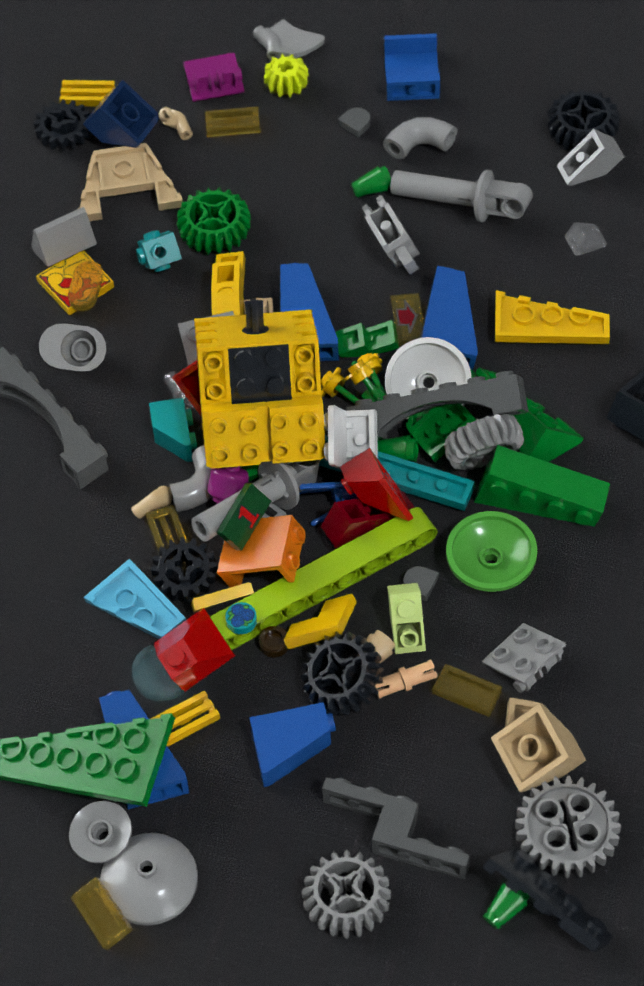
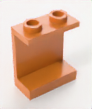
M293 515L261 518L243 550H235L224 540L217 569L218 575L229 587L241 585L244 573L278 570L289 583L294 582L296 571L300 566L299 557L302 544L305 542L304 528Z

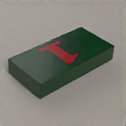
M245 483L216 533L235 550H243L270 505L271 500L252 483Z

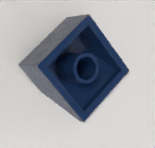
M122 79L102 99L83 125L102 143L137 148L160 118L158 113Z

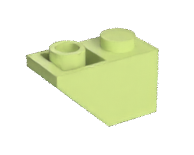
M418 583L387 586L395 654L426 651L421 591Z

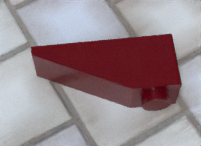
M401 491L409 509L415 508L406 494ZM357 498L334 502L321 528L334 547L339 548L397 516L362 503Z

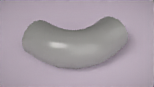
M416 117L401 123L392 130L384 139L383 146L391 156L397 159H403L414 146L419 144H429L447 151L456 138L457 127L432 117Z
M204 445L198 447L192 453L195 467L194 475L185 481L170 484L176 513L193 509L212 498L208 493V482L212 468L206 466Z

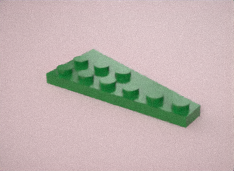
M168 713L154 719L146 720L142 717L133 719L132 722L114 724L109 722L70 728L62 733L51 734L50 732L38 733V736L21 739L17 736L0 739V780L147 807L175 717L172 713Z

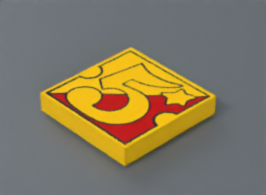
M84 250L59 261L36 276L37 282L69 316L114 288V281Z

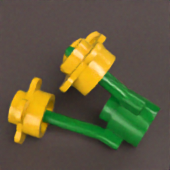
M368 353L361 356L357 362L353 361L352 366L348 368L350 374L345 378L340 375L342 371L340 367L336 368L333 373L328 371L321 379L322 397L326 394L334 397L341 393L355 404V401L359 399L343 388L345 381L350 378L355 385L363 381L367 387V390L361 395L363 399H372V402L383 400V396L387 395L377 376L382 370L381 364L383 362L379 358L378 353ZM369 378H371V379L373 380V382H374L375 385H373V384L371 383V381L369 380Z

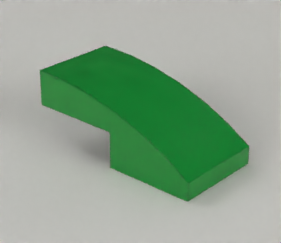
M393 320L369 328H365L362 323L336 331L338 350L341 357H361L368 353L380 354L399 348L397 328Z

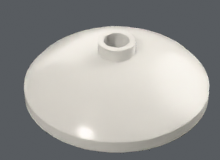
M419 338L406 343L392 356L385 373V389L387 394L400 393V397L411 395V390L426 388L423 384L426 378L434 380V386L428 388V391L439 389L440 384L456 382L457 385L468 384L467 379L472 378L466 358L454 345L438 338Z

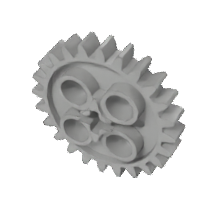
M556 776L554 777L553 786L543 782L541 791L532 787L530 792L531 798L526 796L522 798L523 807H518L517 817L519 819L515 820V829L519 830L517 831L516 840L524 841L521 844V850L531 851L530 855L534 861L540 860L539 868L541 870L549 865L552 866L553 876L556 875L559 869H563L565 878L569 877L570 870H575L577 875L582 877L584 867L591 873H594L595 862L604 866L606 864L605 855L611 857L614 855L615 848L613 846L618 845L619 836L617 834L621 830V824L616 823L619 821L620 814L617 811H612L614 809V800L604 802L607 793L605 790L598 794L595 793L596 783H592L586 788L584 787V778H580L577 784H572L571 777L567 776L566 782L561 784ZM559 802L565 804L567 823L569 828L573 829L572 841L577 851H572L568 828L566 824H563L564 813ZM583 806L587 810L584 812H577L573 809V807ZM551 812L555 817L545 818L541 814ZM584 834L592 835L595 839L592 841H585L580 836ZM560 841L563 846L553 847L549 842Z

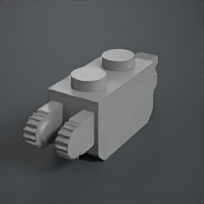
M382 195L376 198L380 206L378 209L372 211L371 207L367 204L362 207L366 214L365 219L394 266L398 268L403 264L408 273L412 274L419 269L413 257L420 253L389 203H386Z

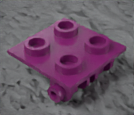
M235 53L183 62L193 102L245 92L241 69L238 68Z

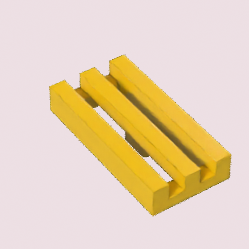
M62 80L60 103L62 99H65L66 104H70L74 100L76 106L83 104L84 106L97 107L102 99L115 87V82Z
M204 690L151 719L160 718L162 714L172 713L175 717L172 727L174 729L179 725L182 726L190 722L191 719L206 711L209 712L170 733L167 743L168 747L219 720L220 714L217 709L215 710L214 704L208 699V695Z

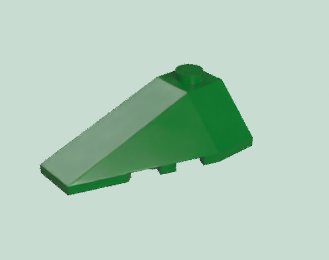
M478 368L476 371L477 376H483L485 380L496 378V372ZM527 397L528 413L513 415L523 431L524 441L523 445L519 448L520 453L550 462L579 445L584 439L559 417L554 419L543 413L545 407Z

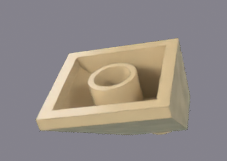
M542 703L537 704L491 737L519 792H525L532 787L541 786L543 782L549 783L554 781L556 776L558 779L562 778L586 761L572 733Z

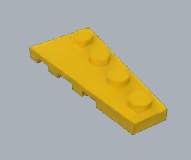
M496 290L495 342L609 344V314L573 307L571 310L559 307L558 303L547 301L546 304L531 301V297L519 295L518 298L505 296L506 292Z

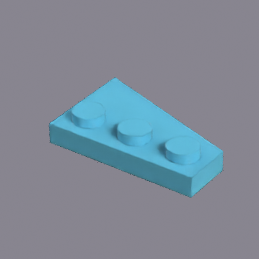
M130 559L83 597L86 603L157 639L162 638L186 621L183 614Z

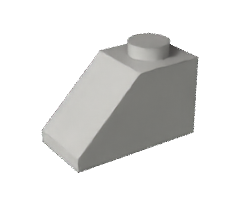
M593 129L556 166L567 185L572 186L606 175L624 158V155L613 137Z

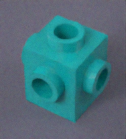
M154 230L143 234L144 239L137 241L139 248L136 249V254L140 264H145L146 268L154 269L155 272L166 270L171 267V262L182 259L174 233L171 231L160 233L159 230ZM158 247V248H159V251H158V253L155 255V250H156V248Z

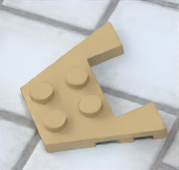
M142 143L137 148L122 146L93 151L86 176L87 182L81 194L80 208H85L89 221L102 220L99 198L155 189L159 211L181 207L183 202L180 193H177L173 182L163 172L161 164L147 143Z

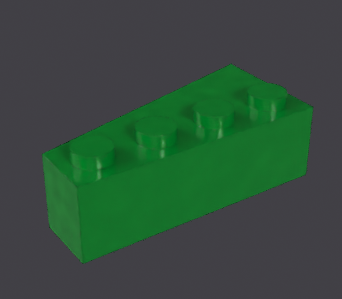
M497 445L482 473L474 503L595 527L604 512L610 483Z

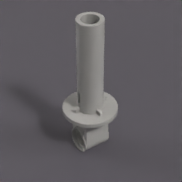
M399 170L394 171L391 179V193L393 195L474 207L475 218L478 222L486 221L489 214L518 219L522 217L533 198L532 190L527 185L495 180L491 170H484L477 182Z
M320 460L275 464L272 461L261 462V465L258 467L259 480L252 484L267 496L271 503H274L281 509L290 510L299 502V493L303 491L299 486L301 484L316 483ZM241 490L192 518L193 530L201 540L208 541L218 535L216 531Z

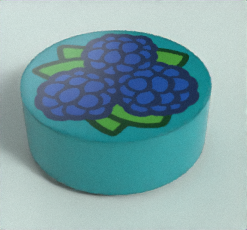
M244 602L231 605L226 612L228 629L235 634L251 632L257 624L255 609L250 604Z

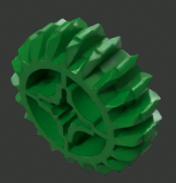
M208 187L204 193L197 190L196 196L188 195L187 202H182L181 209L178 210L177 228L182 241H186L189 248L195 247L198 253L205 250L208 255L211 251H217L220 254L223 249L231 252L232 245L240 247L241 240H246L247 232L251 228V214L245 200H241L239 194L233 195L230 189L222 192L220 187L216 191H211ZM233 217L234 220L231 223H229V219ZM199 218V222L194 224L196 219Z

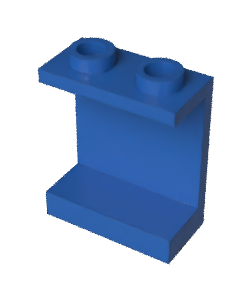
M437 33L384 36L387 101L440 99Z

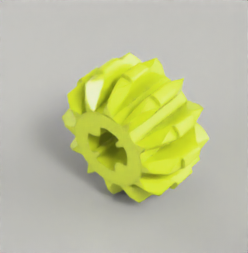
M281 54L279 59L272 57L271 62L267 63L265 67L264 83H266L271 94L277 93L279 98L285 94L291 98L292 93L301 94V90L307 87L308 68L302 58L295 59L293 54L289 57Z

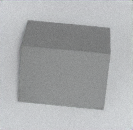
M79 208L34 229L31 248L47 267L97 244L85 208Z

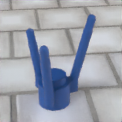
M341 481L309 483L299 486L303 490L299 494L331 491L333 502L358 498L355 493L349 495ZM329 512L312 520L311 526L324 522Z

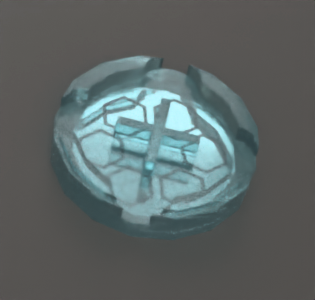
M154 646L145 647L136 656L132 665L133 682L137 690L146 698L155 701H169L181 696L185 692L171 679L157 657Z

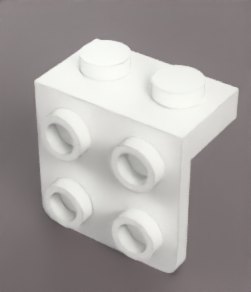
M329 405L328 413L324 414V428L328 431V442L324 445V456L329 461V465L340 469V466L368 448L378 458L377 411L375 409L345 411L336 405Z

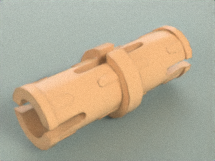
M430 659L427 662L407 669L405 667L398 668V672L382 677L383 683L375 684L379 694L377 695L378 698L381 699L403 689L407 692L412 690L414 685L431 679H437V672L430 670L435 668L432 660Z

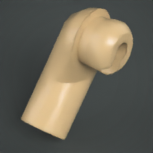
M164 107L159 111L158 115L162 124L176 129L182 140L192 137L193 133L183 113L171 110L169 107Z
M160 486L132 506L131 509L135 516L141 519L152 510L168 506L173 500L172 492L169 487Z

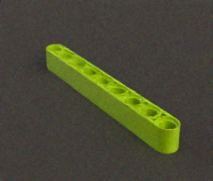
M421 508L410 509L413 516L412 520L406 521L395 517L298 569L294 582L289 583L283 577L236 602L248 603L255 609L257 624L251 632L235 634L228 629L226 612L229 607L210 617L233 650L259 636L263 629L269 626L280 625L426 546L435 539L438 531Z

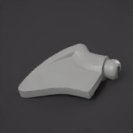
M284 19L271 28L258 26L253 32L254 38L258 39V42L267 49V57L270 60L272 57L279 59L281 54L285 57L293 54L295 58L304 56L321 47L325 41L323 35L300 30Z

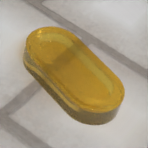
M86 261L76 267L68 291L69 304L73 309L86 311L96 304L103 282L102 267L98 263Z

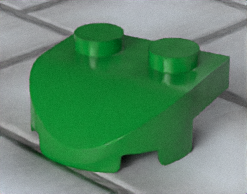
M449 404L429 408L410 416L406 427L413 438H417L418 444L436 462L445 454V439L451 432L457 431L458 427H463L467 423L476 421V419L462 404Z

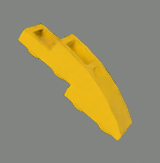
M243 251L216 254V263L212 264V316L233 311L234 315L245 314L243 297L245 256Z

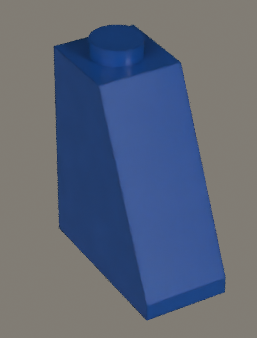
M324 702L250 717L251 732L263 786H271L331 745V732L336 731L333 714H326Z

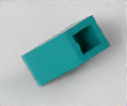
M184 398L149 403L155 443L187 462L193 461L192 450L197 449L195 432H189L188 426L193 425L191 408L185 409Z

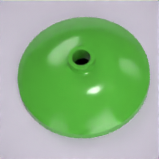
M485 511L464 518L453 528L447 540L446 557L451 571L464 584L481 591H504L519 585L531 574L537 561V543L532 531L520 519L503 512ZM493 560L496 563L491 564L487 563V561Z

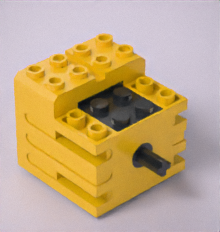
M252 298L250 301H245L246 315L194 318L206 466L210 468L261 465V462L269 461L275 464L321 460L325 458L319 340L312 310L263 313V301Z

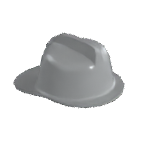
M55 324L45 330L39 341V352L43 360L50 366L58 369L81 372L91 371L102 363L107 352L106 341L103 335L97 329L88 326Z

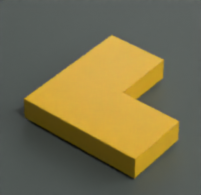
M353 593L325 601L318 617L291 624L284 638L287 648L292 649L324 640L325 635L330 638L335 637L336 631L342 635L357 603Z

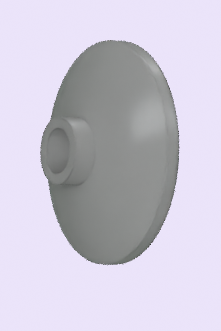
M97 801L83 807L73 818L69 829V841L72 849L81 859L90 863H105L115 859L127 848L132 836V823L129 815L121 806L110 801ZM102 832H108V836L105 839L99 840Z

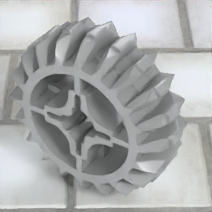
M496 414L491 417L486 416L485 418L467 423L463 427H458L457 431L451 432L445 439V454L454 469L473 470L478 467L482 468L488 464L497 445L517 451L523 445V431L517 419L512 415Z
M346 850L344 857L338 858V854L333 851L331 861L321 857L320 867L312 865L310 868L312 876L305 877L304 884L306 888L302 890V897L306 899L304 909L311 911L309 919L312 922L319 921L318 928L321 931L330 926V935L333 937L337 934L338 930L343 931V937L346 939L349 937V931L355 930V934L360 937L362 935V927L372 931L374 929L373 921L381 923L383 920L382 912L388 911L389 902L386 900L391 898V890L387 888L389 886V879L383 876L384 872L381 866L374 867L375 864L372 857L363 861V854L361 852L356 854L355 858L350 857V852ZM364 881L369 884L373 891L370 901L365 899L364 893L361 892ZM323 887L327 888L332 896L331 904L328 907L320 898ZM345 892L346 894L347 892H352V895L348 896L347 894L346 896H342L341 893Z

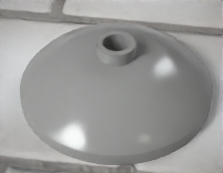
M144 833L132 836L127 848L118 857L103 864L100 876L102 894L109 908L123 920L138 925H156L169 921L179 915L193 899L198 883L197 867L190 851L175 838L159 833ZM145 866L152 867L150 872L145 873L141 871Z

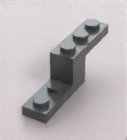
M326 777L322 787L323 803L379 818L372 838L373 854L466 880L470 855L465 854L456 847L443 848L433 845L431 841L424 838L412 839L418 820V803L406 796L398 795L394 797L384 794L381 790L374 787L362 788L352 785L351 782L342 778L334 780Z

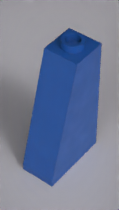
M280 264L281 312L312 310L319 340L320 361H339L338 338L309 264Z
M437 265L421 338H438L451 343L464 355L470 369L473 370L478 349L465 272Z
M130 690L113 691L106 696L99 697L105 723L132 722L133 719L142 717L146 720L149 719ZM167 746L148 804L189 793L186 774ZM126 803L128 809L140 807L139 805Z

